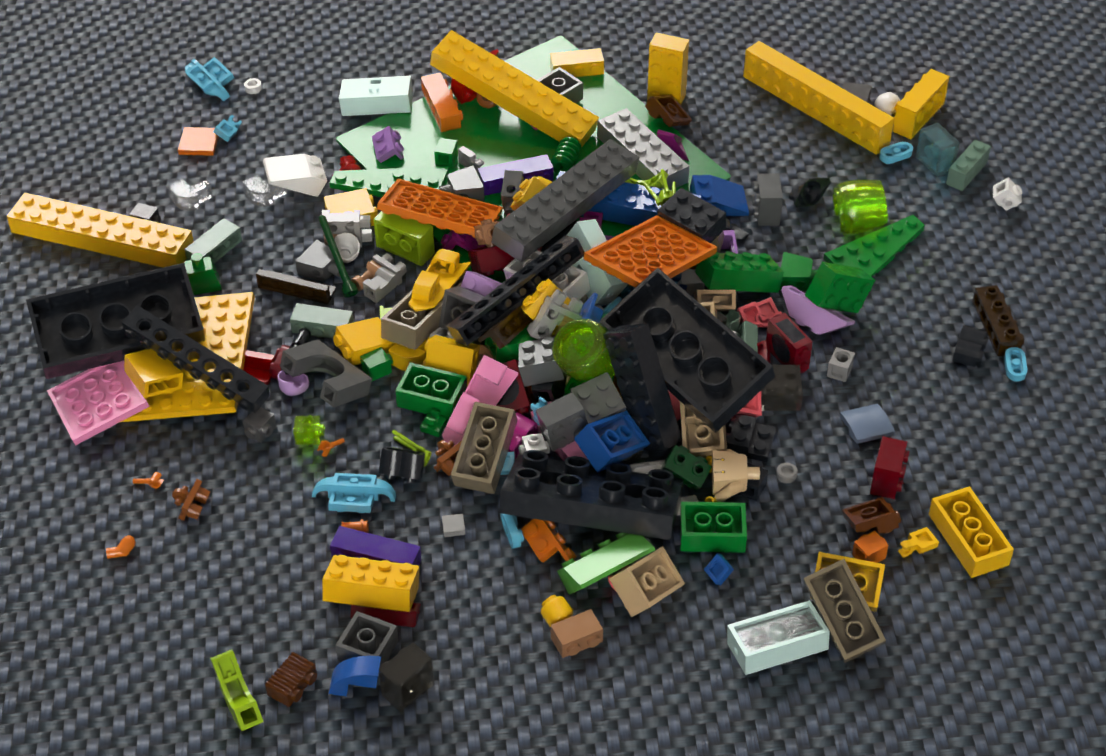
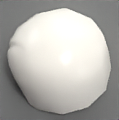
M886 92L877 97L874 107L892 116L896 112V103L901 100L898 95Z
M346 232L335 236L334 240L343 262L349 263L355 260L360 251L358 238L352 233Z

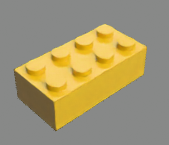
M655 33L649 44L647 100L651 96L672 95L680 105L682 104L686 96L689 39Z
M933 69L923 74L921 80L915 83L909 92H906L901 101L896 103L893 132L912 139L945 104L950 76Z
M970 486L932 498L928 515L971 578L1010 565L1014 551L1013 547Z
M333 555L322 579L323 601L410 612L419 589V566L410 563H394L387 560L378 561L368 558Z

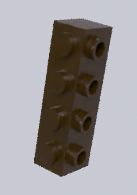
M998 285L975 288L972 302L996 355L1004 356L1006 350L1010 347L1021 349L1022 345H1024V336L1019 332L1017 321L1013 319L1011 309L1007 306L1004 294L1000 292Z

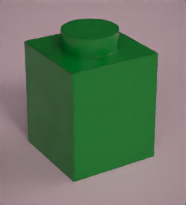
M439 139L434 151L435 165L453 168L458 155L457 140Z
M382 347L360 356L362 371L371 377L372 381L392 373L391 364H393V360L390 354L385 353Z

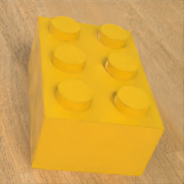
M819 552L815 572L845 559L870 610L877 612L885 564Z

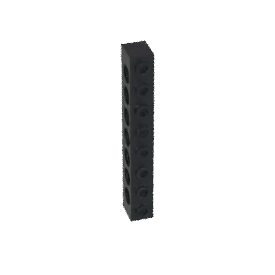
M565 235L449 323L447 328L455 342L468 346L519 307L527 296L532 295L536 291L539 283L546 281L548 278L551 281L584 257V250L579 240Z
M137 305L123 320L124 334L128 338L138 340L148 350L151 348L159 357L164 360H170L180 370L188 371L194 379L204 381L210 389H217L228 400L233 399L239 403L240 407L244 410L256 413L270 396L268 385ZM209 369H214L213 372H207ZM226 379H231L230 382H223ZM243 389L248 390L247 392H244V393L240 392V391L243 390Z

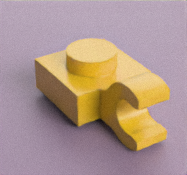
M925 527L909 533L908 540L900 543L902 549H899L898 552L903 558L909 556L915 550L922 554L937 548L939 541Z

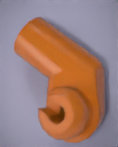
M127 535L117 547L106 548L107 559L128 556L136 543L134 537Z

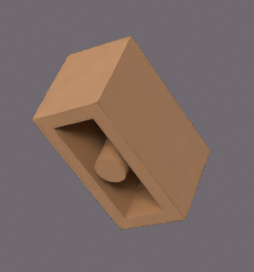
M590 609L552 624L551 639L561 657L564 658L569 655H576L579 651L595 647L603 642V628Z

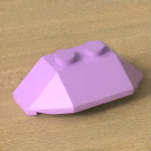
M792 285L783 286L781 289L789 316L794 318L797 324L810 327L811 331L815 334L830 333L855 323L853 319L836 310L816 306L805 296L804 292Z

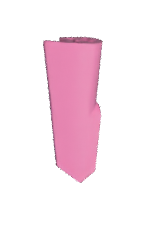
M484 355L466 391L461 395L442 434L444 441L448 443L451 440L454 442V446L462 441L474 402L496 406L518 376V372Z

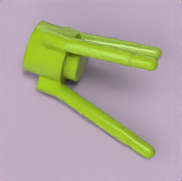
M664 169L660 170L664 189L660 191L659 197L646 182L643 183L658 206H662L676 193V182H672V191L669 190Z
M392 430V433L396 435L393 437L395 441L413 451L425 453V467L431 458V452L417 445L396 430Z

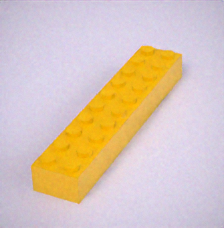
M453 30L432 51L431 66L559 142L565 137H573L581 143L582 148L596 130L598 116Z
M761 41L746 49L744 78L876 155L880 153L882 148L890 146L894 117Z
M24 193L7 215L11 233L163 268L184 263L187 259L185 248L194 242L192 231L29 193Z

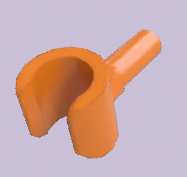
M344 438L334 442L323 440L317 451L322 450V456L327 457L331 448L345 443Z
M154 472L151 478L133 479V484H149L152 488L157 489L164 480L160 479L161 473Z

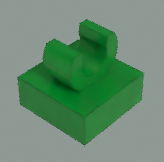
M432 410L431 413L428 412L420 425V432L439 437L447 425V418L440 416V412Z

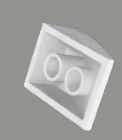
M298 154L263 159L268 182L271 185L318 197L327 183L321 159L317 156Z

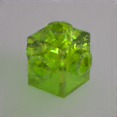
M295 416L293 431L295 444L320 445L321 436L325 435V425L321 424L320 416Z

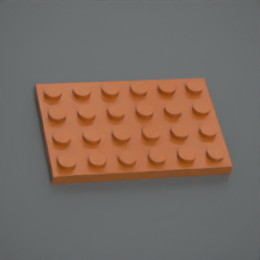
M397 179L377 204V210H381L385 214L399 215L403 219H414L421 224H432L439 229L454 230L457 234L472 235L473 238H475L474 226L481 225V221L492 219V222L497 221L503 209L501 206L402 179Z
M656 215L584 252L583 259L636 288L657 268L668 277H675L716 254L717 246Z

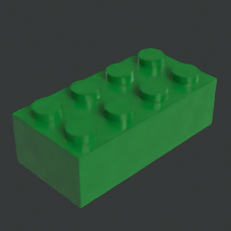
M726 251L725 253L716 252V254L698 263L695 273L709 290L778 293L784 271L766 253L754 255L748 252L735 254Z

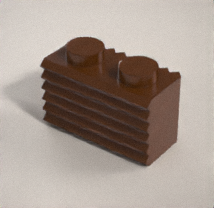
M292 652L266 682L267 695L287 707H290L294 701L298 702L303 695V690L307 685H312L317 678L315 663Z

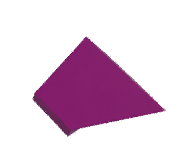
M657 131L658 138L682 160L689 161L681 142V137L666 131Z

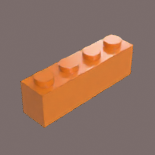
M441 73L422 76V92L440 131L445 132L461 128L463 114L461 110H458V103L456 99H453L452 90L448 89L447 80L443 79Z

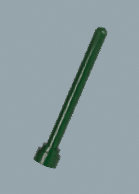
M320 215L318 218L343 281V295L346 298L355 296L359 292L353 281H350L326 217Z

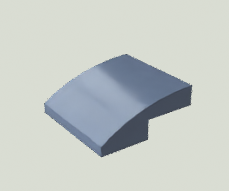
M878 403L840 412V419L849 428V436L857 444L880 439L882 436L895 435V430L888 416Z

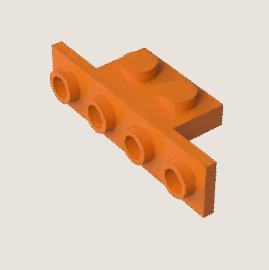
M532 519L521 528L523 536L541 562L547 561L557 551L561 553L565 561L572 558L575 561L576 554L571 548L565 546L567 541L561 533L555 531L556 525L554 522Z

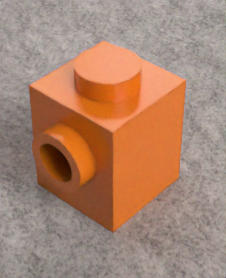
M876 531L862 535L858 540L854 541L852 555L855 559L878 563L886 558L889 545L885 538L881 537Z

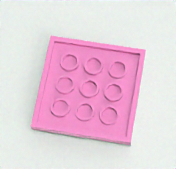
M124 360L88 369L47 390L75 446L150 407L146 399L125 373Z

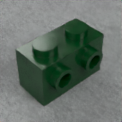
M675 445L671 449L661 469L672 472L674 478L684 479L683 484L694 491L701 488L712 468L705 458L690 454V450L681 445L679 447Z

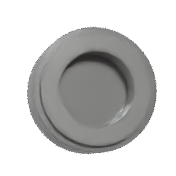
M782 463L777 467L776 477L783 483H792L797 478L798 470L791 463Z

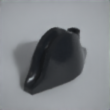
M830 178L804 179L792 188L789 200L794 202L795 207H806L816 204L831 184Z

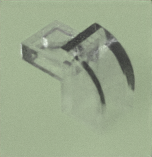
M259 175L243 181L246 198L256 206L266 207L274 205V199L287 194L286 188L271 185L269 182L265 183Z
M182 179L167 186L170 201L177 208L185 211L200 209L199 203L212 197L210 183L207 180L190 187Z

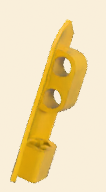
M446 249L438 250L427 270H422L415 281L408 306L415 312L435 308L444 298L445 290L454 286L471 265V262L459 263L460 254L458 252Z

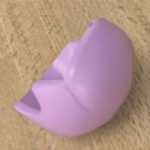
M282 370L277 375L279 388L286 395L296 396L302 394L309 387V379L305 374L292 377L289 374H285Z

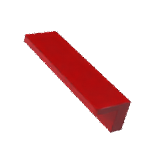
M246 350L243 371L268 385L272 378L269 369L271 363L275 362V356Z

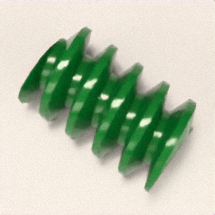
M573 137L561 139L551 159L554 173L557 175L560 171L567 172L573 167L581 150V143Z

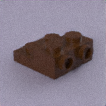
M672 95L651 96L646 101L645 107L649 115L655 119L663 118V122L669 127L689 125L692 121L691 117Z
M882 497L842 509L844 518L856 532H866L874 528L879 534H886L893 531V529L899 528L898 523H901L898 511H894L892 505L887 503Z

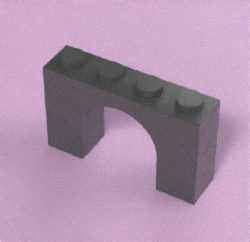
M318 339L283 350L280 367L292 377L311 371L325 372L334 376L324 380L320 398L333 408L369 394L372 378Z

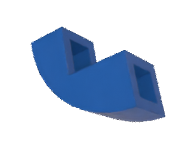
M358 656L339 663L332 672L328 694L347 697L349 685L376 689L381 657Z

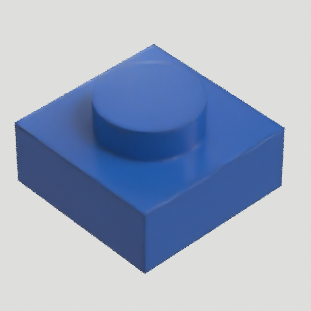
M716 554L704 568V571L716 585H721L734 569L721 554Z

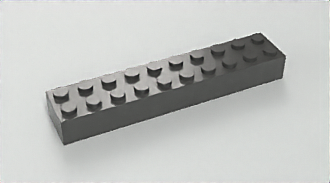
M612 139L608 140L494 225L491 242L518 261H524L636 174L640 157Z

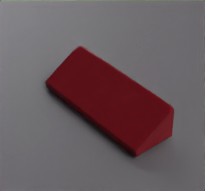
M413 603L410 612L351 605V619L356 611L393 625L415 627L421 604Z

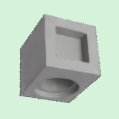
M836 347L828 364L827 377L846 382L853 367L855 353Z

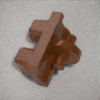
M444 440L437 443L438 450L435 454L439 458L434 466L437 472L442 469L448 476L451 475L455 463L453 460L457 457L462 441L455 446L451 440L448 443Z
M196 479L190 493L187 486H183L182 489L176 488L173 491L172 496L176 500L175 504L180 506L181 503H184L178 517L179 519L184 521L186 516L198 520L203 507L193 502L196 500L206 504L210 495L209 490L201 487V480Z

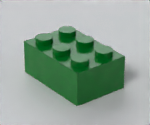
M822 262L805 296L820 308L858 313L876 280L861 268Z
M410 362L395 390L397 407L424 414L435 410L440 412V416L446 417L449 420L460 396L467 389V376Z
M681 502L680 551L745 553L747 542L745 503Z

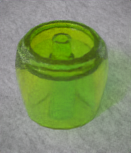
M848 180L839 182L833 188L835 216L839 215L840 232L845 234L864 233L888 223L886 197L880 180Z
M576 319L562 327L554 338L552 346L554 361L561 371L581 383H585L607 372L610 378L615 374L603 336L607 331L600 323L592 319Z

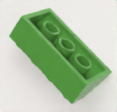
M621 532L616 535L617 540L611 542L608 539L598 544L600 549L594 552L592 549L581 553V559L574 561L572 558L562 563L563 568L558 570L557 573L568 594H571L655 551L654 546L641 535Z

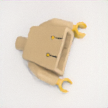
M730 449L725 451L713 450L712 456H707L705 459L712 466L709 473L712 472V493L715 497L708 496L705 502H724L731 496L746 491L748 480L760 479V467H747V456L744 454H738Z

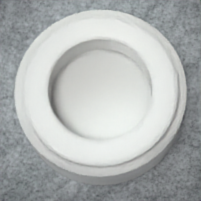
M249 79L244 83L245 91L249 94H256L262 90L261 81L258 79Z

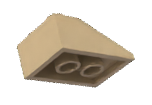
M663 546L609 578L631 617L650 608L685 584Z

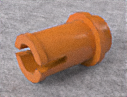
M364 519L356 522H342L341 524L343 527L369 533L368 521H364Z

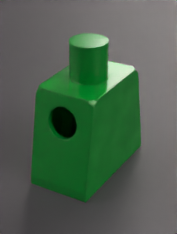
M783 252L781 269L784 271L779 290L783 286L792 285L800 291H807L810 281L813 280L817 270L812 269L813 260Z
M194 253L191 256V260L184 262L193 295L222 290L219 274L211 257L203 258L201 253Z

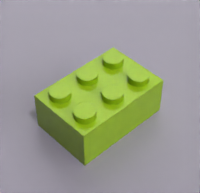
M382 211L374 218L377 247L420 266H423L435 254L432 225L421 224L414 219H403L395 214H385Z

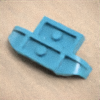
M215 57L203 66L195 59H192L185 66L186 75L205 94L217 96L222 101L230 97L223 86L235 77Z
M335 473L333 477H326L320 480L312 492V497H316L318 492L328 491V498H330L328 503L329 511L371 513L373 503L379 500L380 494L388 496L391 502L396 500V492L388 482L377 479V475Z

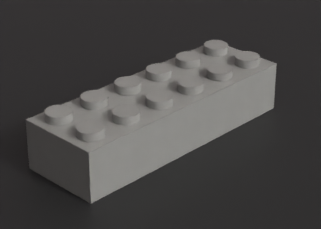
M627 108L597 121V138L603 143L612 139L640 157L636 175L642 180H648L660 173L661 169H664L669 174L667 177L669 190H672V182H676V188L688 183L689 165Z

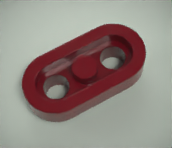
M282 345L281 348H277L276 360L271 363L269 369L272 378L278 379L277 375L282 371L280 363L283 350L290 349L291 346Z

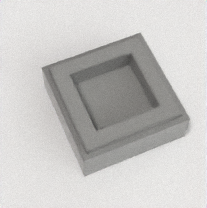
M463 514L442 516L444 537L465 535Z

